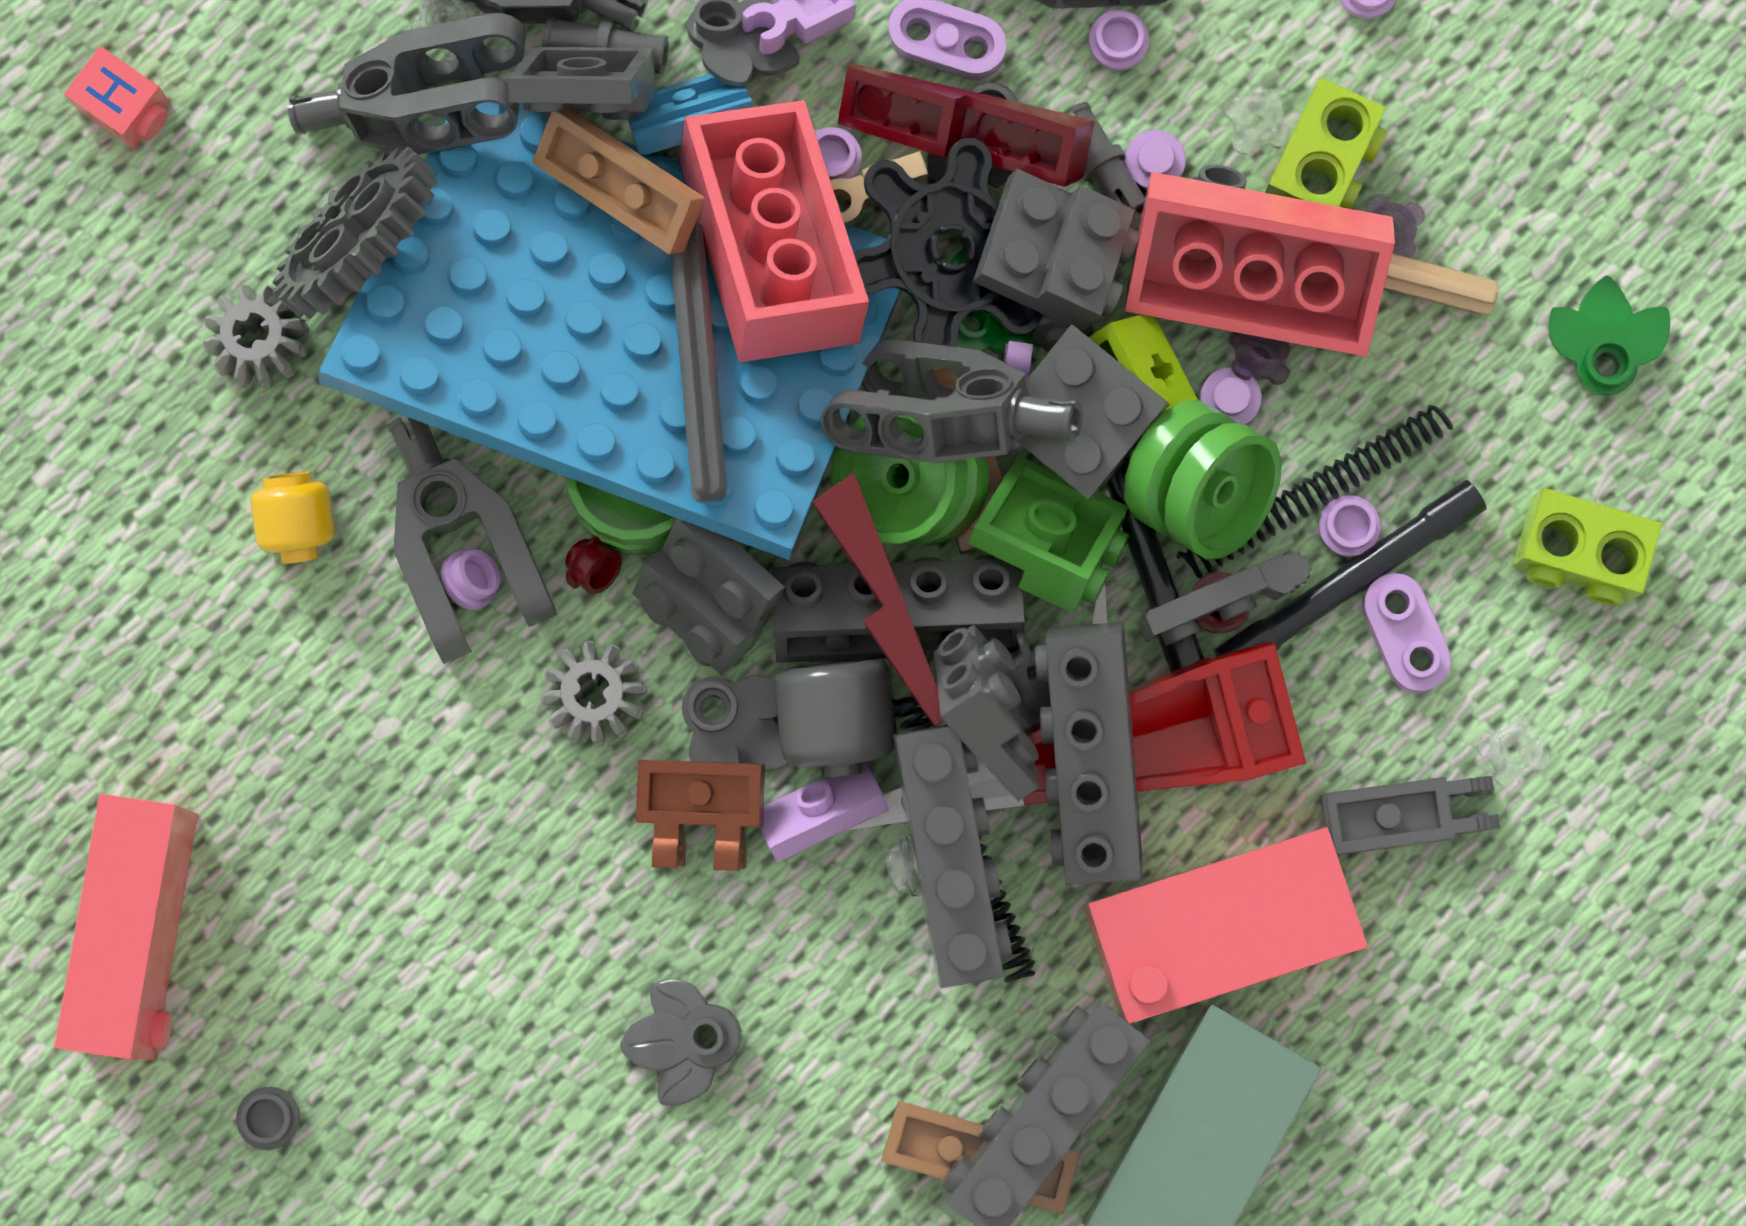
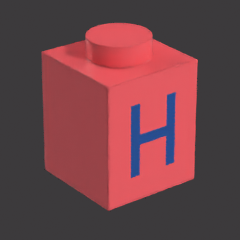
M102 46L97 49L64 93L77 111L133 150L137 148L143 139L146 141L152 140L160 132L168 117V111L165 109L170 104V101L160 87Z

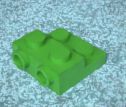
M1018 455L975 524L968 544L1024 570L1018 588L1075 614L1082 600L1092 605L1095 604L1109 575V571L1101 567L1104 563L1115 568L1125 549L1130 534L1120 529L1128 512V507L1101 493H1098L1090 501L1054 471Z

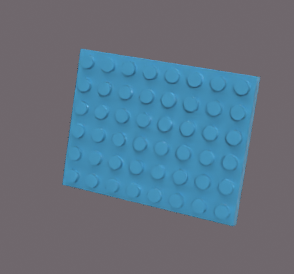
M483 102L476 106L480 112L488 115H499L507 111L503 106L492 102ZM519 103L516 129L509 136L430 152L425 162L435 170L436 173L433 177L437 180V183L430 190L434 197L422 207L426 214L416 221L411 228L414 231L413 235L401 240L396 246L399 253L395 257H387L381 263V272L377 276L372 274L364 283L362 290L358 292L319 369V384L790 560L813 505L812 501L816 498L837 447L830 442L823 432L821 414L836 394L843 390H861L868 368L862 363L875 345L881 342L902 290L889 288L876 294H867L869 304L859 344L739 363L706 253L727 489L723 500L700 503L695 501L691 494L671 255L532 163L548 118L543 117L542 112L524 110L523 103ZM617 139L638 153L636 145ZM655 152L643 156L686 184L679 161ZM854 226L845 227L853 253L863 248L879 246L886 240V238ZM840 408L841 418L847 424L852 409Z

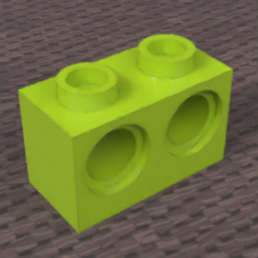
M1319 77L1265 193L1352 209L1363 185L1353 180L1355 172L1361 160L1373 164L1388 133V130L1378 126L1386 107ZM1336 118L1347 120L1355 128L1356 138L1349 141L1336 139L1330 134L1327 122ZM1310 171L1322 173L1330 181L1331 191L1326 194L1311 193L1304 187L1301 175Z
M1543 487L1531 499L1512 566L1527 570L1526 579L1535 584L1560 589L1563 586V582L1586 588L1585 597L1592 601L1609 606H1621L1623 600L1632 601L1643 594L1663 523ZM1544 528H1556L1565 534L1569 543V550L1566 556H1555L1545 549L1542 543ZM1604 546H1616L1625 553L1628 561L1625 574H1614L1604 566L1601 558Z

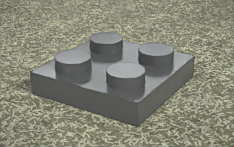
M1071 324L1027 378L1026 384L1030 397L1061 401H1080L1083 409L1080 434L1074 442L1065 441L1061 438L1025 434L1017 442L1085 498L1092 501L1138 445L1146 429L1170 406V403Z

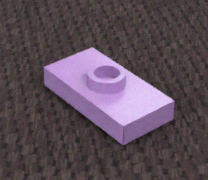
M866 762L861 763V774L824 777L764 805L763 827H760L776 863L889 810L883 793Z

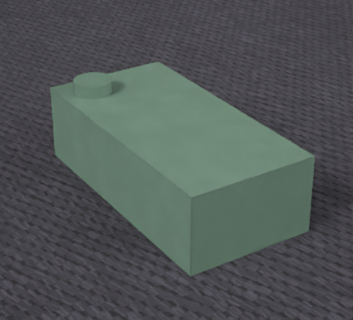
M1204 1005L1082 1224L1085 1226H1234L1322 1068L1215 1005Z

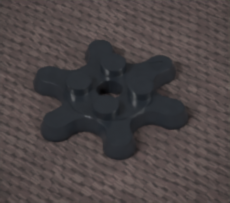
M975 138L958 140L950 148L947 155L945 175L934 184L924 185L914 181L902 166L889 160L877 161L868 168L864 175L863 184L866 195L886 214L890 224V232L887 239L881 245L873 248H863L855 252L854 256L866 294H876L884 289L897 288L906 292L914 301L918 313L917 322L913 330L914 342L956 347L960 323L967 314L974 311L988 313L1003 329L1016 335L1031 332L1037 327L1041 319L1040 312L973 282L999 205L990 195L987 185L988 175L992 167L991 153L983 142ZM939 235H952L959 240L964 250L961 264L952 265L947 262L941 263L938 260L940 258L937 251Z

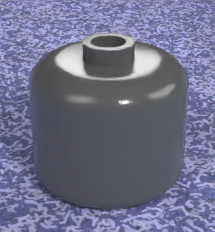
M858 659L787 668L777 675L774 688L781 751L784 759L789 764L796 767H824L825 777H842L861 774L862 762L887 757L894 751L893 734H897L893 704L891 672L889 666L880 659Z

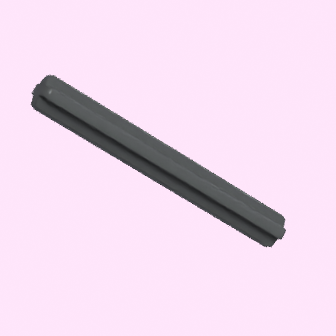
M696 221L684 252L671 254L691 494L695 501L704 503L709 501L719 502L725 498L727 479L704 231L702 225Z

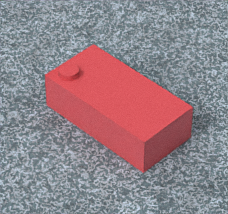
M805 100L685 117L679 162L686 185L706 198L697 222L703 227L706 253L739 363L859 344L869 300Z
M1151 172L1139 227V239L1135 247L1128 280L1125 311L1367 357L1395 245L1393 217Z
M99 793L54 1048L129 1060H155L157 1048L166 1049L171 1034L172 1013L164 1011L197 825V813L174 804Z
M1328 827L1097 900L1084 906L1118 1014L1130 1024L1368 947Z

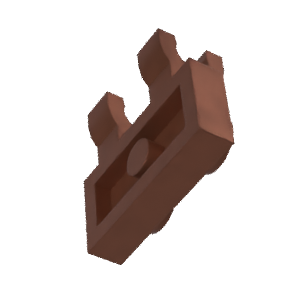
M638 760L636 822L654 823L652 867L679 868V866H685L686 842L683 824L716 826L713 870L739 871L740 869H746L747 843L745 827H763L765 764Z

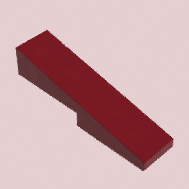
M852 64L847 66L837 124L944 158L947 157L950 148L958 140L975 138L983 142L989 149L992 156V165L1013 172L1018 168L1048 183L1066 187L1084 177L1095 120Z
M852 473L814 499L812 504L882 606L881 609L863 620L864 626L935 727L943 721L940 715L938 688L855 473Z

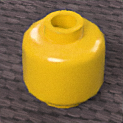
M310 471L285 473L262 478L263 488L253 492L250 497L255 537L259 548L269 553H280L281 563L283 564L317 559V547L332 541L336 533L328 487L321 481L312 480Z

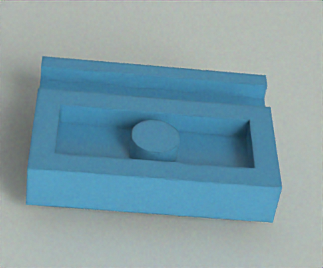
M707 74L655 89L656 96L646 111L639 112V116L628 119L638 153L644 156L682 145L685 117L752 108L753 104L746 86H731L721 82L713 75Z

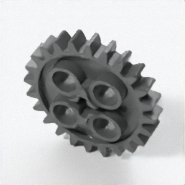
M396 147L390 155L386 151L382 152L374 165L367 161L361 171L347 176L346 181L337 191L332 190L329 193L328 202L325 206L313 210V220L298 229L297 233L299 235L285 249L289 256L277 265L276 269L280 273L272 282L277 286L273 293L298 317L301 318L305 315L308 319H311L317 311L324 315L334 302L340 306L344 303L348 294L354 291L357 293L361 291L364 283L372 274L377 276L381 272V263L387 257H395L399 253L396 246L401 240L413 235L414 231L411 228L416 221L425 216L426 211L422 207L434 197L430 190L437 183V180L433 177L436 173L435 170L410 147L404 150Z

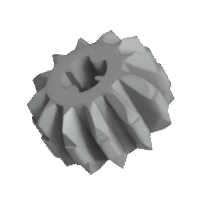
M241 285L239 287L240 303L236 305L226 296L219 297L217 303L226 314L223 318L207 316L204 321V325L217 334L203 342L204 350L209 355H219L213 366L214 369L221 376L234 371V382L241 388H246L251 383L255 372L260 385L264 389L273 386L274 380L271 370L278 368L285 377H293L295 371L286 360L287 356L302 358L306 357L308 352L304 344L294 340L309 331L308 324L304 319L293 318L295 313L282 301L278 302V297L273 293L275 288L269 285L261 290L257 300L248 285ZM261 325L268 334L266 341L255 340L251 348L243 337L246 332L256 333Z
M585 641L583 643L584 661L578 663L572 652L568 649L560 652L562 661L569 668L566 674L553 668L546 669L544 673L545 678L551 683L561 686V689L542 693L541 702L547 706L564 705L554 712L548 720L555 729L564 726L574 718L568 731V740L574 744L579 743L588 726L591 727V739L594 746L603 747L605 744L604 726L610 724L615 735L623 739L628 735V731L618 719L623 713L635 720L642 718L643 710L626 700L627 698L646 695L647 687L642 682L623 683L636 674L639 666L634 659H631L614 669L620 655L618 646L610 644L605 650L601 661L597 660V650L594 642ZM593 679L597 686H600L601 680L609 684L603 691L606 703L596 709L591 702H588L586 708L579 704V701L585 696L581 686Z

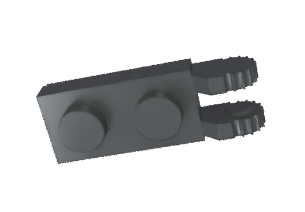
M1291 551L1289 554L1285 552L1283 557L1278 555L1147 611L1139 618L1138 626L1146 642L1162 636L1166 646L1174 644L1200 632L1196 621L1219 612L1224 622L1256 608L1257 605L1253 598L1255 595L1261 594L1277 600L1286 596L1289 592L1293 593L1295 588H1300L1301 584L1307 583L1306 579L1311 577L1309 575V571L1312 570L1309 567L1310 562L1306 560V556L1300 555V552L1294 553Z
M1492 776L1446 781V777L1319 795L1324 828L1328 827L1337 856L1455 839V835L1500 828L1498 814L1479 813L1470 815L1468 818L1452 820L1449 797L1461 795L1474 797L1485 795L1488 791L1494 790Z

